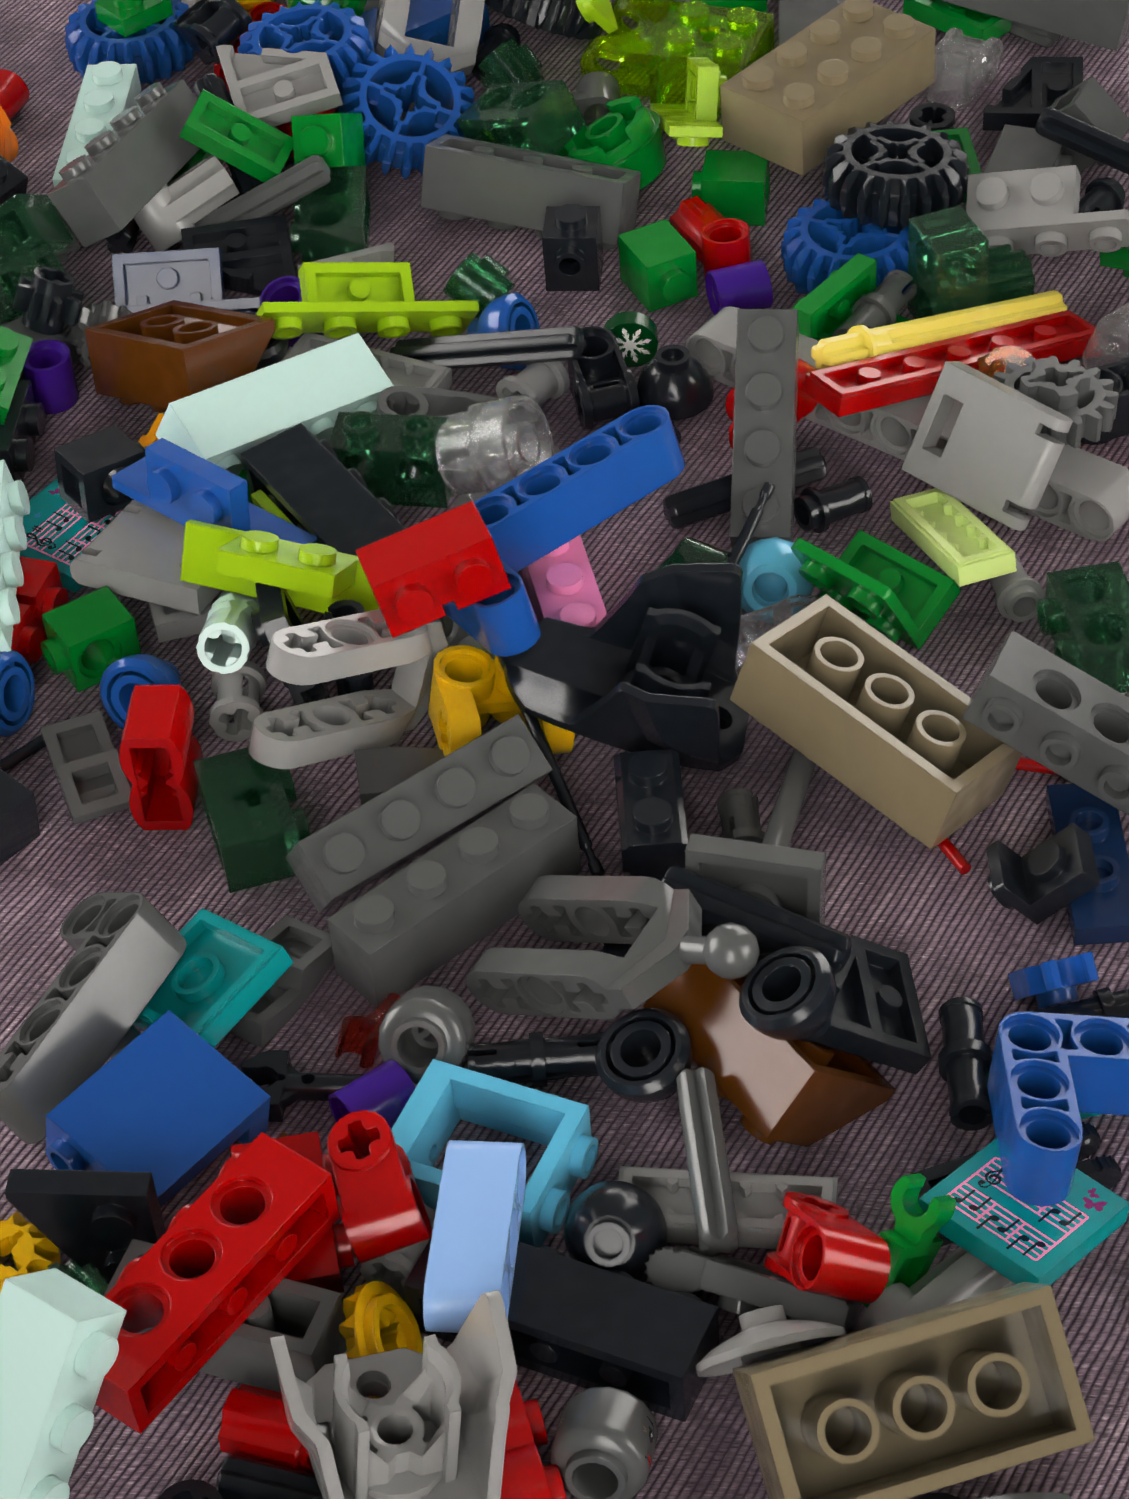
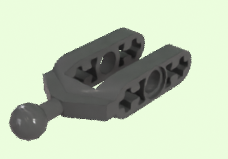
M544 875L536 879L518 904V912L525 924L538 935L557 942L632 944L624 958L594 950L492 947L484 951L468 973L466 985L479 1002L487 1008L502 1014L609 1020L614 1019L624 1009L634 1010L686 972L691 964H704L716 976L729 980L744 977L756 966L760 950L756 936L746 926L732 922L719 925L707 936H702V908L689 889H673L656 878L646 876Z

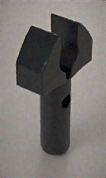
M267 1050L252 1057L240 1066L241 1072L257 1085L271 1084L268 1087L261 1088L271 1096L268 1122H283L286 1107L298 1100L329 1101L330 1094L364 1075L300 1073L292 1067L290 1054L287 1050Z

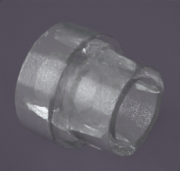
M522 394L472 404L468 407V411L447 415L448 421L439 429L436 440L438 470L444 482L454 493L458 495L463 493L465 495L469 494L470 499L482 498L555 455L553 437L545 414L532 398Z

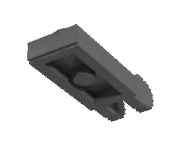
M676 1243L673 1247L665 1246L662 1250L656 1249L655 1254L649 1255L650 1259L645 1263L647 1270L644 1273L648 1274L647 1281H651L653 1286L671 1292L685 1291L695 1294L705 1290L719 1294L717 1306L740 1315L764 1307L783 1305L785 1315L790 1316V1320L827 1322L845 1327V1330L857 1326L862 1304L857 1301L798 1290L787 1279L773 1273L765 1266L725 1254L707 1255L699 1247L693 1246L688 1248L687 1244L680 1246L679 1243Z

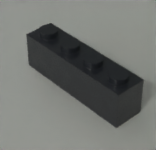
M302 423L241 453L251 494L261 489L295 526L316 536L318 544L331 546L337 552L357 556L355 550L406 529L398 521L390 503L383 497L376 499L368 491L360 473L353 467L347 470L339 462L330 443L326 439L318 440Z
M430 1238L404 1283L406 1302L417 1321L420 1332L428 1335L436 1334L437 1338L453 1343L458 1333L426 1331L424 1327L423 1294L431 1244ZM518 1241L508 1314V1325L516 1365L586 1389L592 1387H613L628 1391L642 1400L650 1411L686 1422L707 1377H699L697 1375L695 1366L711 1350L720 1345L718 1307L705 1303L702 1299L689 1292H671L635 1280L624 1271L614 1268L604 1270L568 1258L554 1248L547 1246L534 1247Z

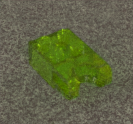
M616 0L612 5L618 29L608 35L595 37L584 51L580 67L583 76L593 71H604L611 74L617 79L622 94L650 97V103L685 104L687 57H708L719 67L721 75L727 76L728 81L774 49V13L758 12L750 7L726 8L710 6L702 1ZM621 16L632 18L638 23V26L635 29L629 28L623 22ZM596 58L620 61L621 64L616 70L609 71L600 66ZM717 108L718 116H721V108Z

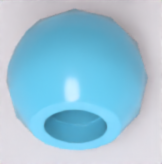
M772 537L756 540L747 546L739 566L743 571L742 608L749 616L768 622L786 619L796 614L809 601L814 585L804 579L798 572L802 564L791 550L794 542Z

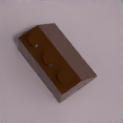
M173 300L86 328L85 334L96 393L119 398L121 404L133 405L142 403L151 405L152 410L155 412H165L171 402L254 372L276 329L274 318Z
M691 964L686 972L650 997L643 1005L644 1008H657L668 1011L683 1022L692 1042V1060L700 1068L706 1067L714 1073L718 1096L730 1100L743 1114L740 1118L742 1126L752 1136L766 1144L774 1145L777 1141L808 1147L888 1101L896 1090L865 1058L812 1041L776 1040L755 1030L744 1019L739 1008V994L747 975L729 980L716 976L704 964Z

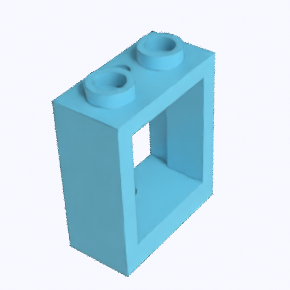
M432 1059L391 1129L396 1144L403 1148L411 1163L414 1179L424 1204L436 1211L442 1170L434 1168L433 1165L460 1119L546 1145L547 1148L525 1188L519 1242L534 1247L542 1246L549 1232L557 1234L561 1230L569 1210L570 1193L578 1178L587 1179L595 1165L599 1143L598 1139L591 1135L589 1105Z

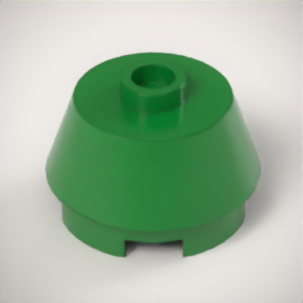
M627 96L606 103L605 105L610 112L598 118L589 126L585 124L583 119L579 120L565 136L563 146L568 153V158L641 171L639 188L641 190L662 172L667 159L659 115L643 106L637 96Z

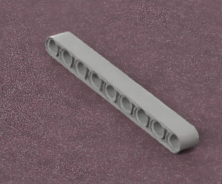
M728 306L721 309L686 340L685 348L688 349L690 356L703 365L711 379L734 388L737 309L740 308ZM799 333V359L816 368L815 360L811 357V349L819 341ZM932 394L842 417H837L818 403L813 411L803 418L905 461ZM956 399L935 447L945 448L963 406V403ZM1067 444L1062 449L1037 509L1023 508L1013 502H1010L1009 505L1089 540L1097 542L1107 541L1129 519V469Z

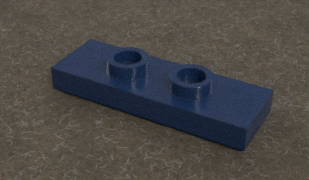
M1074 783L1047 785L1046 806L1052 836L1072 823L1088 833L1091 837L1100 885L1066 906L1074 945L1129 942V857L1118 809Z

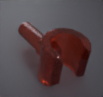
M390 993L366 1017L356 1015L345 1017L342 1021L334 1053L335 1057L339 1058L343 1053L347 1052L357 1053L361 1055L359 1067H372L375 1064L379 1048V1027L387 1011L400 996L397 993Z

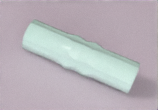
M222 590L219 598L212 604V608L208 612L207 621L196 645L198 658L210 671L221 674L233 673L242 668L248 660L252 649L256 647L257 640L259 639L251 618V612L259 609L257 598Z

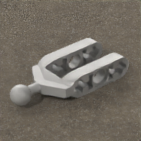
M378 0L374 52L384 58L385 50L391 44L398 54H404L405 49L411 43L417 55L424 56V53L432 48L433 60L436 62L450 57L452 64L451 73L464 71V76L471 74L476 62L485 0H452L447 45L405 36L410 0ZM414 102L411 103L408 111H413ZM402 112L401 121H404L407 112Z
M380 609L275 631L270 642L266 669L273 677L289 684L314 685L396 667L391 689L363 690L257 715L253 722L248 745L251 757L262 765L272 768L292 769L355 754L354 750L385 747L397 743L404 732L416 728L428 711L433 660L438 652L449 647L441 621L437 619L392 638ZM470 635L461 639L459 645H469L482 649L492 659L495 657L494 654L490 653Z

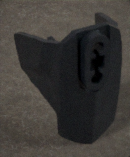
M733 563L671 564L640 576L621 601L592 628L548 617L544 618L539 622L541 636L536 644L520 654L509 656L505 664V680L514 701L523 713L628 752L672 749L679 752L680 766L719 772L739 760L743 752L749 714L730 700L738 679L735 666L742 612L743 571L741 567Z

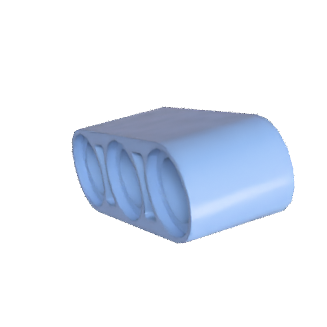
M448 1141L424 1283L423 1320L426 1331L458 1333L481 1294L496 1290L500 1291L508 1320L526 1188V1149L524 1143Z

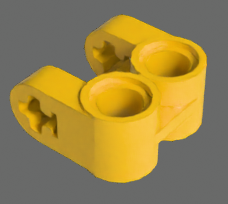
M469 645L450 646L437 653L433 660L428 715L431 719L439 748L443 750L444 756L482 735L481 728L485 726L490 714L501 723L519 714L527 727L521 710L508 689L504 671L496 655L492 659L482 649ZM538 719L553 754L570 753L574 746L575 733Z

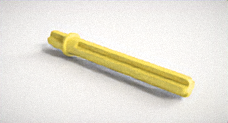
M1052 290L870 329L864 325H856L851 327L847 334L821 339L817 345L812 347L811 357L815 360L816 368L820 370L1066 311L1067 305L1063 303L1062 294Z

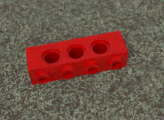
M263 1132L242 1153L239 1152L231 1156L221 1168L218 1178L193 1204L184 1206L176 1213L170 1222L168 1230L142 1257H137L126 1265L116 1285L104 1296L126 1309L127 1312L117 1338L119 1343L117 1358L109 1372L104 1376L95 1404L141 1434L340 1218L331 1173ZM203 1274V1275H201V1276H198V1277H195V1278H191V1277H193V1276H195V1275ZM153 1328L147 1332L138 1333L144 1329Z

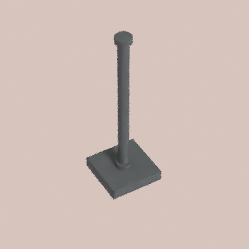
M794 748L762 843L691 833L685 849V869L825 925L826 852L789 847L816 763L810 761L805 755ZM759 953L758 959L762 960L771 953Z

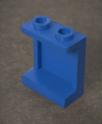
M168 1010L46 1115V1155L56 1170L152 1172L161 1209L236 1140L242 1144L250 1143L261 1132H267L271 1096Z

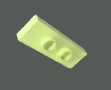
M933 488L890 501L892 521L951 579L955 580L959 587L1017 571L1015 552L955 497L937 488Z

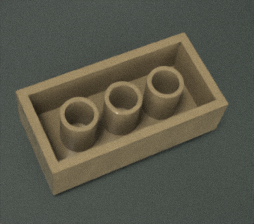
M845 0L720 85L721 125L723 126L722 140L804 176L824 161L827 147L834 144L836 136L847 134L848 129L852 127L864 129L866 123L869 122L877 124L934 83L936 28L916 21L909 15L899 14L877 5L871 0Z
M827 594L751 642L730 697L732 702L754 717L757 722L769 728L805 755L810 761L816 763L851 789L858 797L867 801L931 850L1003 796L1022 755L1021 752L962 719L963 713L971 699L968 695Z
M1021 1282L732 1369L768 1499H908L1096 1441L1051 1285Z

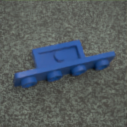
M164 438L145 447L146 457L112 475V486L115 490L184 526L186 521L192 519L242 531L270 532L277 535L279 539L300 544L317 543L316 536L248 501L247 480Z

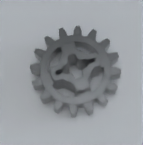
M1056 356L1038 360L1033 357H1026L1025 366L1022 367L1009 362L1006 364L1005 373L995 372L993 374V379L1071 418L1073 423L1068 433L1054 431L1043 425L1040 432L1048 434L1065 443V445L1069 444L1073 448H1079L1081 438L1098 442L1100 441L1101 431L1111 432L1113 420L1116 418L1119 393L1113 391L1114 381L1112 379H1099L1100 369L1097 367L1086 370L1084 367H1080V361L1076 359L1070 361L1067 365L1059 364Z

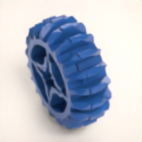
M92 0L91 4L83 3L79 5L78 12L69 15V24L65 26L66 36L64 39L69 61L72 62L74 71L80 72L82 79L84 78L87 65L114 61L119 64H137L140 84L148 83L152 85L156 79H170L171 71L180 72L184 70L185 63L194 59L193 49L173 26L174 22L189 9L188 4L182 3L181 0H171L172 16L126 38L97 19L94 2L99 0Z
M316 0L312 5H302L299 1L294 7L286 8L280 6L279 11L274 14L263 13L261 21L248 24V32L240 35V46L237 47L238 53L261 55L263 48L283 49L288 53H298L300 51L326 52L341 97H343L341 95L343 83L347 78H351L352 69L356 63L366 64V58L370 55L371 51L374 52L372 37L369 35V30L365 26L363 17L356 16L353 8L341 9L336 2L323 6L320 0Z
M410 43L405 49L404 54H398L390 44L385 50L384 58L371 51L370 55L366 58V64L356 63L352 69L351 78H347L343 83L341 92L343 105L338 106V113H362L366 166L375 161L381 162V170L384 176L391 171L392 167L401 169L400 173L404 180L410 176L411 169H417L423 176L425 145L444 134L469 139L473 137V124H475L477 118L476 106L473 105L475 98L473 88L465 86L466 78L464 71L451 73L452 64L450 57L440 62L434 61L432 48L425 52L424 56L417 55ZM414 102L413 111H408L411 103ZM402 112H407L404 121H401Z
M814 199L812 207L798 208L797 217L788 219L787 229L784 232V241L781 242V259H783V269L786 272L787 281L795 284L796 293H810L824 282L834 270L839 269L857 253L877 260L876 288L892 270H902L908 273L913 280L902 290L903 294L910 285L921 281L922 272L925 269V259H927L928 244L912 238L918 229L914 225L906 226L904 231L894 226H887L881 230L880 225L873 223L863 226L860 225L859 218H844L841 210L831 208L830 200Z

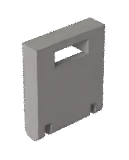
M946 361L901 469L1012 529L1025 531L1031 520L1030 517L1009 506V504L1013 502L1023 508L1037 509L1065 443L1046 433H1040L1042 427L1045 425L1054 431L1068 433L1073 420L960 361ZM956 399L963 403V406L945 448L935 447Z
M132 500L124 508V511L120 512L82 551V554L78 555L70 564L71 576L78 584L95 589L107 586L115 594L200 615L221 591L220 589L180 580L185 526L136 500Z

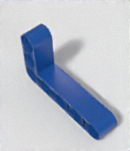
M646 405L633 409L475 501L474 504L493 538L511 588L461 610L457 609L454 601L442 605L445 614L485 649L496 656L508 657L517 655L536 644L541 636V628L523 580L516 572L681 474L685 468V460L666 408L659 405Z
M1025 1011L1006 1015L1000 1021L988 1075L987 1089L995 1135L998 1138L1004 1182L1008 1191L1016 1199L1030 1205L1050 1206L1065 1200L1068 1196L1083 1139L1080 1113L1129 1116V1018Z

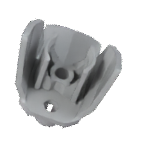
M496 1290L481 1294L453 1343L446 1349L438 1343L436 1334L424 1336L423 1353L401 1348L349 1360L346 1353L334 1355V1363L325 1364L306 1383L295 1377L285 1336L280 1335L270 1338L287 1422L292 1433L309 1453L311 1465L323 1499H500L510 1415L509 1402L518 1372L505 1306L500 1291ZM374 1395H375V1396H378V1397H381V1398H379V1399H369V1398H365V1397H367V1396H374Z

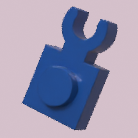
M1092 951L1068 958L1043 962L1040 965L1008 973L1014 1001L1035 996L1038 1009L1079 1000L1076 986L1099 979Z

